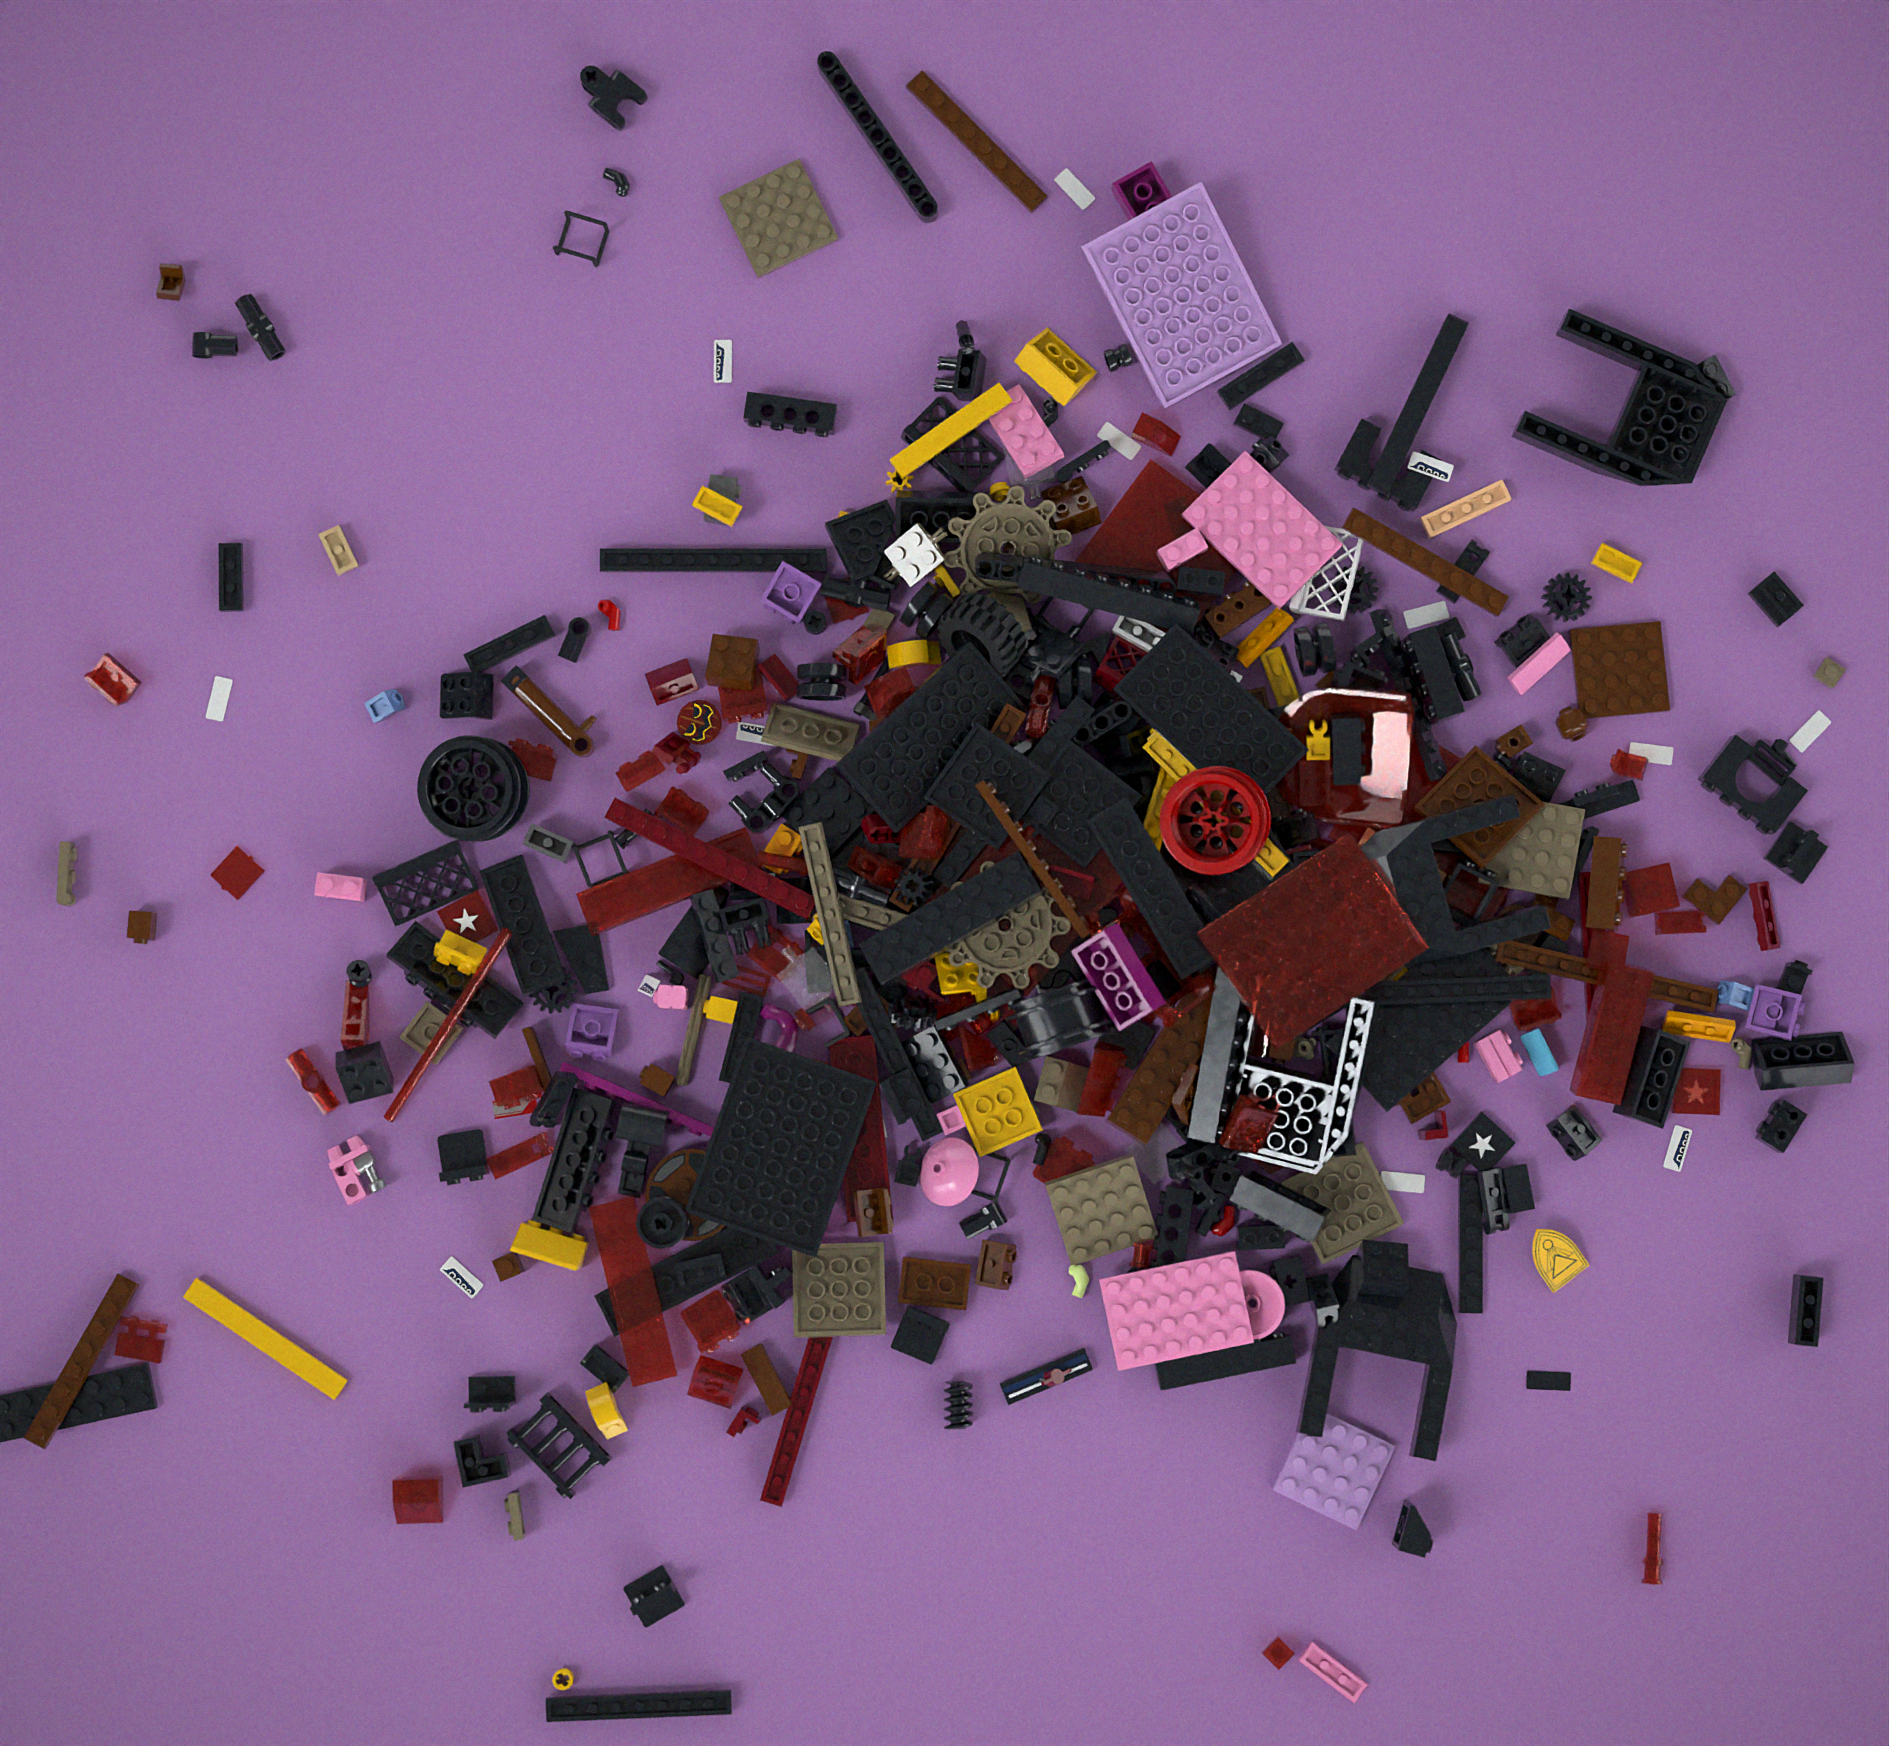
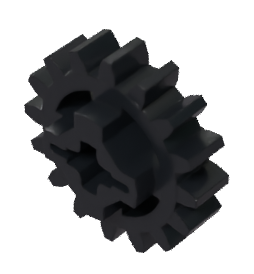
M1346 566L1343 567V572L1348 570ZM1364 566L1356 571L1355 576L1360 578L1354 579L1353 587L1359 583L1360 585L1357 591L1350 595V600H1356L1359 603L1348 604L1347 610L1351 609L1352 615L1356 613V609L1363 613L1365 611L1364 606L1370 608L1372 606L1370 600L1375 601L1377 599L1373 593L1379 591V588L1373 587L1377 579L1371 580L1372 572L1364 573ZM1339 571L1335 573L1336 577L1341 574ZM1344 578L1333 584L1338 594L1339 584L1343 587V591L1347 587V582ZM1365 584L1368 586V595L1364 592ZM1337 600L1335 605L1336 608L1342 606L1339 600Z
M1567 572L1563 578L1561 574H1557L1556 581L1551 578L1548 581L1550 586L1543 587L1547 594H1543L1541 599L1547 602L1542 606L1543 608L1549 607L1548 616L1552 613L1556 614L1554 620L1557 621L1560 617H1563V622L1566 623L1570 617L1572 621L1577 620V614L1582 617L1585 614L1583 609L1590 608L1586 601H1590L1592 596L1586 593L1591 588H1584L1583 585L1586 580L1584 579L1579 582V575L1576 574L1573 578H1570V573ZM1562 584L1560 591L1553 592L1557 585ZM1573 585L1579 590V592H1577L1573 588ZM1565 593H1567V597H1571L1568 602H1566V598H1562ZM1554 603H1556L1560 607V610L1554 605ZM1580 603L1576 610L1571 611L1573 604Z
M573 973L565 974L568 986H563L561 983L555 985L559 987V990L554 992V995L548 991V988L539 991L546 995L547 1003L541 999L539 992L529 995L530 998H536L533 1005L541 1004L540 1011L543 1012L548 1008L549 1014H553L554 1009H557L558 1013H562L563 1006L569 1009L570 1005L568 1002L576 1001L572 994L578 993L577 989H573V985H576L578 982L576 980L571 981L570 979ZM561 995H567L562 1002L556 1004Z
M901 995L900 1000L893 998V1002L889 1003L888 1018H891V1023H897L896 1027L902 1026L905 1030L913 1028L914 1031H917V1028L924 1031L926 1026L932 1028L938 1014V1008H935V1003H929L928 998L923 999L919 995L916 998H913L912 995L908 997Z

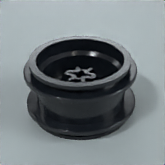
M464 735L441 743L428 755L419 773L417 794L424 816L440 833L456 840L482 842L501 837L519 822L528 804L530 785L523 762L511 748L491 738ZM474 753H481L478 762L473 766ZM463 760L466 763V769L461 773L458 770V764ZM483 765H486L488 768V773L485 777L480 772V768ZM450 766L454 773L453 775L447 772ZM503 773L505 781L494 783L492 778ZM449 778L451 786L446 790L443 786V781ZM463 783V790H460V786ZM470 787H478V791L474 792L470 790ZM490 787H493L495 790V795L492 799H489L487 796V790ZM449 793V797L444 799L443 794ZM455 799L458 802V808L453 812L450 809V803ZM490 803L499 810L493 815L486 805ZM475 804L480 807V812L477 816H474L472 813V808ZM464 810L467 816L466 824L460 822Z
M1085 979L1008 1006L1007 1009H1013L1014 1014L1005 1017L1006 1022L1017 1020L1026 1046L1017 1050V1054L1028 1052L1029 1057L1025 1058L1027 1062L1114 1032L1115 1028L1110 1029L1108 1025L1113 1020L1112 1018L1106 1019L1100 999L1095 992L1097 987H1092L1089 980Z

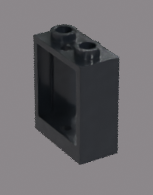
M1458 858L1443 884L1445 896L1460 869L1490 884L1473 915L1448 903L1452 920L1463 926L1480 921L1500 884L1497 873L1488 868L1482 870L1476 867L1477 864L1468 858H1464V860Z

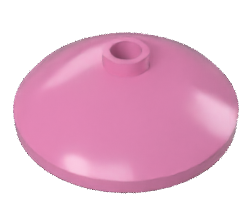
M952 1137L944 1138L930 1147L922 1160L919 1177L923 1193L931 1202L941 1206H953L969 1196L975 1187L979 1173L978 1158L974 1149L964 1140Z
M1256 1270L1240 1271L1253 1340L1260 1339L1271 1334L1281 1323L1285 1312L1284 1295L1280 1286L1269 1275ZM1250 1299L1256 1300L1257 1305L1255 1307L1250 1306Z

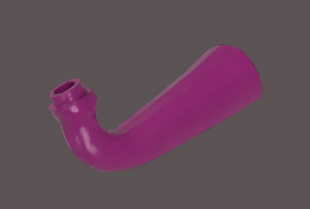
M766 1002L759 1014L764 1019L775 1020L781 1028V1034L774 1046L794 1053L798 1038V1026L794 1017L788 1011L776 1007L773 1003L769 1004Z

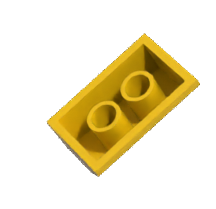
M1048 327L1030 340L1014 360L1023 372L1032 377L1040 387L1044 388L1053 396L1054 400L1063 406L1069 403L1097 373L1094 368Z
M529 1219L527 1223L522 1222L520 1224L510 1251L574 1271L582 1268L589 1242L584 1241L585 1236L572 1233L571 1236L564 1235L561 1229L550 1226L548 1230L540 1227V1222Z

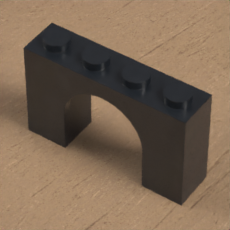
M1361 418L1334 470L1338 472L1337 475L1345 480L1352 479L1358 482L1357 485L1367 491L1371 489L1377 492V496L1385 501L1392 500L1398 503L1397 506L1400 509L1414 512L1433 477L1410 469L1407 476L1394 481L1387 495L1366 486L1373 472L1369 464V453L1381 428ZM1424 450L1420 451V454L1442 461Z
M1735 734L1727 740L1698 780L1702 782L1701 786L1710 793L1715 792L1720 796L1719 800L1728 807L1733 806L1738 810L1737 814L1741 818L1755 823V828L1764 835L1774 834L1808 790L1792 777H1787L1765 802L1755 803L1745 799L1737 789L1736 773L1754 748Z

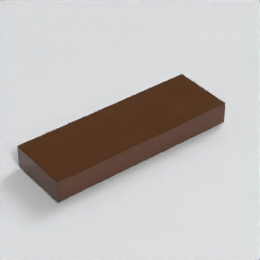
M528 1026L523 1028L522 1032L544 1090H546L552 1076L533 1027Z
M762 1343L741 1354L772 1416L794 1405Z

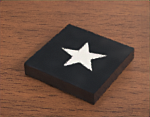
M1480 1112L1450 1146L1462 1157L1466 1158L1477 1171L1493 1168L1512 1148L1515 1142L1483 1112Z

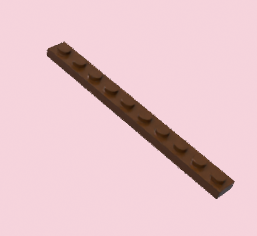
M1006 703L990 732L1010 745L1027 714ZM943 811L909 866L913 868L914 874L918 867L922 869L921 876L927 872L930 876L925 881H929L962 826ZM912 881L910 882L912 885H909L908 889L916 892L919 884ZM893 892L889 901L910 913L914 906V900L908 906L905 904L906 898L902 901L898 899L902 892Z
M1510 940L1498 943L1495 953V961L1706 1012L1712 1013L1715 1010L1719 991L1716 989Z

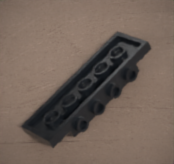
M415 921L389 950L386 957L404 970L405 979L409 984L421 986L424 989L423 993L431 1000L436 998L442 1002L441 1007L450 1014L455 1012L459 1015V1020L466 1027H471V1025L475 1028L479 1027L496 1039L523 1007L524 1003L480 969H478L476 975L473 973L467 975L457 970L458 966L451 963L445 965L437 961V957L434 956V948L436 943L440 942V939Z
M573 1088L532 1220L575 1233L581 1212H586L587 1208H590L593 1204L592 1190L600 1182L601 1175L598 1171L600 1165L604 1164L608 1154L605 1151L607 1143L611 1142L614 1137L613 1124L609 1122L616 1103L615 1100Z

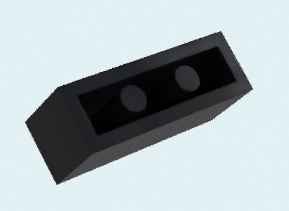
M1358 712L1331 713V775L1333 785L1361 784V777H1365V763H1361V755H1365V743L1361 741V733L1365 732L1364 719H1360Z
M1793 1274L1788 1343L1818 1347L1823 1277Z

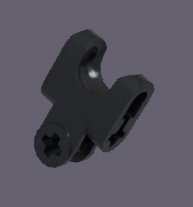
M589 65L583 68L580 73L583 89L593 97L588 106L618 131H622L626 126L624 117L617 111L618 104L627 99L642 105L648 99L646 92L619 70H615L609 77L598 67ZM590 77L591 79H593L594 77H596V81L594 82L591 80L590 82H588V78Z

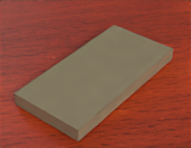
M773 702L761 742L839 762L855 747L860 724Z

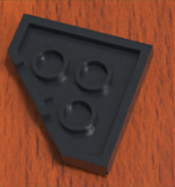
M887 499L825 522V528L853 584L873 577L896 521V517Z

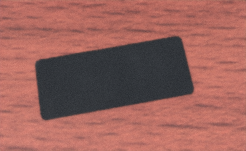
M1527 1371L1526 1388L1570 1391L1571 1373Z

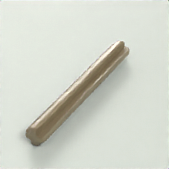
M700 974L698 977L675 1084L688 1085L704 1014L703 1008L708 997L712 979L708 975Z

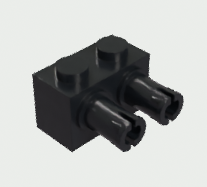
M958 349L957 358L939 356L938 361L941 362L937 363L938 370L955 371L954 379L936 377L934 381L937 383L934 384L935 392L953 393L959 401L970 402L982 394L987 358L980 350H972L971 353L966 354L965 351L962 352L961 349Z
M763 897L719 910L724 931L728 936L733 937L737 955H743V950L745 953L751 952L746 932L750 930L755 931L759 949L765 948L764 940L767 947L773 945L768 930L772 920L767 902Z
M1778 1100L1770 1105L1767 1111L1769 1116L1765 1121H1761L1756 1128L1757 1135L1755 1139L1777 1153H1784L1808 1114L1786 1100Z

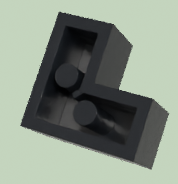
M480 1434L460 1438L453 1442L463 1488L508 1478L512 1475L507 1452L484 1457Z

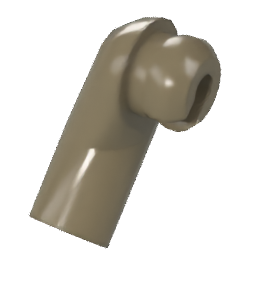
M1736 1037L1732 1039L1730 1046L1740 1057L1738 1068L1750 1070L1752 1048L1744 1039Z

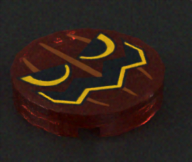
M695 700L687 703L680 710L677 716V728L684 740L692 745L702 746L714 741L718 737L722 728V719L720 712L713 704L703 700Z

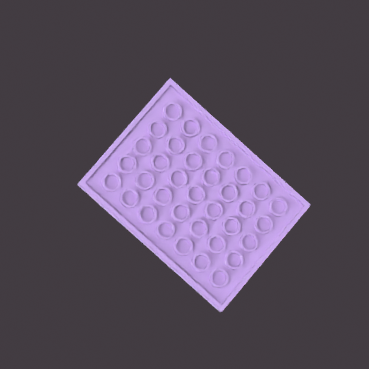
M1202 182L1189 187L1081 246L1163 409L1282 345Z

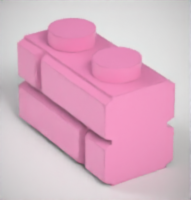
M1195 528L1160 548L1156 554L1166 572H1170L1195 558L1196 555L1207 551L1208 545L1198 528Z
M317 872L314 895L364 902L367 879Z
M660 985L654 992L653 1003L657 1004L661 1009L687 1010L689 989L685 986Z
M1500 1029L1474 1042L1495 1083H1499L1522 1070L1520 1065L1523 1064L1517 1052L1513 1053L1509 1046L1512 1043L1510 1037L1506 1032L1502 1033Z

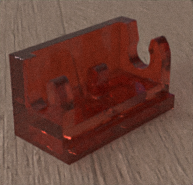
M1704 912L1654 913L1656 936L1701 934L1707 932L1706 925H1703Z

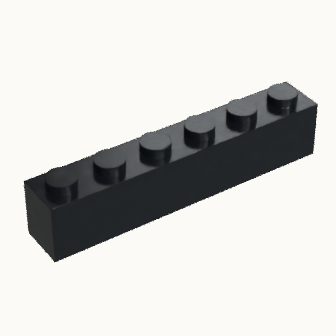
M1284 1331L1272 1333L1271 1338L1254 1339V1343L1154 1363L1159 1389L1163 1391L1296 1364L1291 1336L1289 1334L1285 1335Z

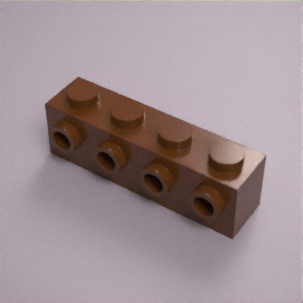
M1250 581L1242 585L1244 589L1240 592L1232 591L1223 598L1225 602L1219 606L1215 603L1205 610L1206 615H1204L1203 620L1208 624L1209 629L1216 638H1223L1273 604Z
M1594 836L1586 927L1589 929L1618 931V926L1622 925L1623 914L1620 912V903H1623L1625 898L1622 880H1625L1627 875V869L1624 867V858L1628 857L1629 851L1626 840L1622 838Z

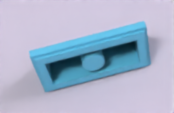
M1533 1029L1520 1036L1539 1076H1545L1559 1070L1540 1029Z

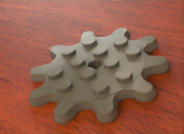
M1012 486L1008 490L1006 500L999 504L992 502L986 493L979 492L973 497V504L976 508L974 518L963 520L955 517L949 521L948 528L950 532L960 538L961 544L956 550L945 554L947 559L944 561V564L949 568L961 567L966 571V578L959 587L962 595L976 593L978 590L985 589L990 593L996 592L1006 595L1020 593L1030 604H1036L1041 600L1042 594L1017 587V582L980 578L975 572V558L982 552L1017 556L1036 554L1045 559L1055 560L1054 553L1057 548L1068 545L1072 540V536L1068 530H1053L1049 526V519L1056 511V505L1053 501L1044 500L1036 507H1028L1024 503L1025 492L1020 486ZM1010 542L1013 544L1012 551L1008 553L1001 551L1002 545ZM983 562L979 565L982 569H987L991 566L988 562ZM1009 564L1002 567L1004 571H1011L1013 569V566Z
M990 861L984 862L980 867V873L995 864ZM963 882L954 883L951 890L963 884ZM1043 887V895L960 942L958 947L950 953L949 961L956 967H960L967 962L976 963L979 968L977 982L982 988L991 987L997 975L1005 973L1012 978L1016 988L1024 989L1030 982L1028 970L1032 964L1040 963L1047 968H1054L1058 965L1059 957L1050 948V940L1055 935L1067 934L1071 929V923L1067 918L1056 917L1052 914L1050 907L1055 900L1047 888ZM1003 919L1011 921V929L1007 932H1003L999 928V923Z

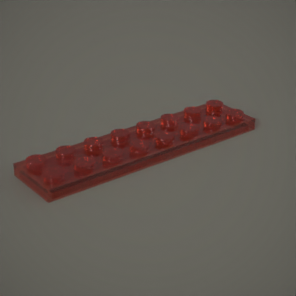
M746 827L706 842L763 870ZM675 854L576 893V896L593 937L687 900L693 894L715 889L731 881Z
M634 1196L588 1207L632 1387L678 1376L646 1243L643 1242L637 1232L636 1220L638 1210Z

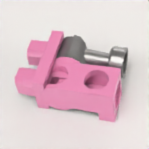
M359 1135L347 1140L351 1152L344 1155L340 1145L327 1150L331 1161L328 1165L333 1172L347 1205H353L370 1196L359 1176L363 1173L366 1174L371 1182L368 1185L371 1194L388 1186L384 1178L379 1179L374 1167L376 1159L370 1145H366Z

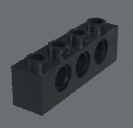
M747 391L743 419L745 423H748V426L754 428H761V425L770 426V429L776 431H783L784 428L793 429L792 432L797 434H806V431L815 432V435L819 437H828V434L834 435L837 404ZM765 408H772L774 413L770 417H765L762 415V411ZM794 411L797 415L793 420H787L784 418L785 413ZM810 414H816L819 417L816 423H809L806 418Z
M1165 1186V1191L1161 1190L1159 1204H1163L1162 1214L1158 1213L1156 1219V1227H1160L1159 1235L1154 1236L1153 1250H1156V1257L1151 1259L1150 1268L1185 1261L1194 1190ZM1173 1204H1177L1181 1210L1177 1217H1171L1168 1213L1169 1207ZM1169 1227H1174L1177 1230V1237L1173 1240H1168L1165 1237V1231ZM1166 1250H1171L1174 1253V1259L1170 1263H1165L1162 1260V1254Z

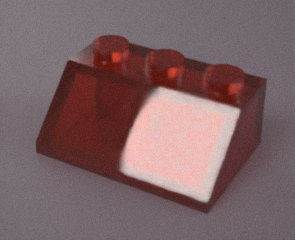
M1098 1040L1076 1114L1105 1117L1106 1111L1111 1112L1115 1100L1111 1098L1112 1090L1118 1089L1121 1077L1117 1076L1119 1067L1124 1069L1127 1055L1123 1054L1125 1048Z

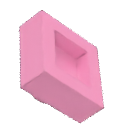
M957 1105L936 1114L945 1135L966 1127Z

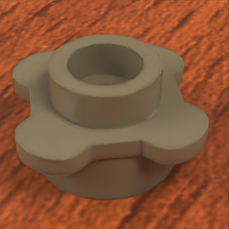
M1302 1036L1297 1037L1293 1056L1295 1058L1305 1057L1307 1060L1313 1059V1049L1317 1044L1314 1038L1305 1039Z

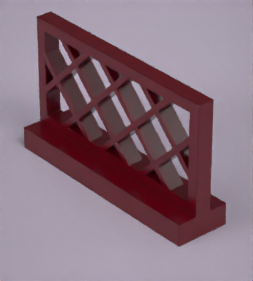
M1116 635L1091 681L1117 695L1112 689L1137 664L1135 657L1143 658L1148 652ZM1116 644L1124 647L1127 654L1118 655L1115 647ZM1130 659L1133 667L1124 668L1121 660ZM1115 661L1119 670H1114L1105 664Z

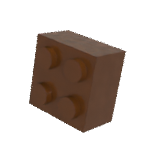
M713 634L705 673L708 686L753 691L757 670L756 665L758 664L760 653L758 639Z

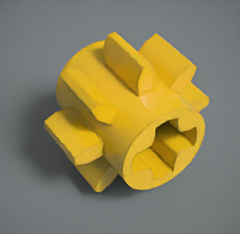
M895 470L893 473L887 472L891 480H887L885 484L892 486V494L897 490L912 489L908 481L913 480V476L905 477L902 485H898L895 482L896 477L900 476Z

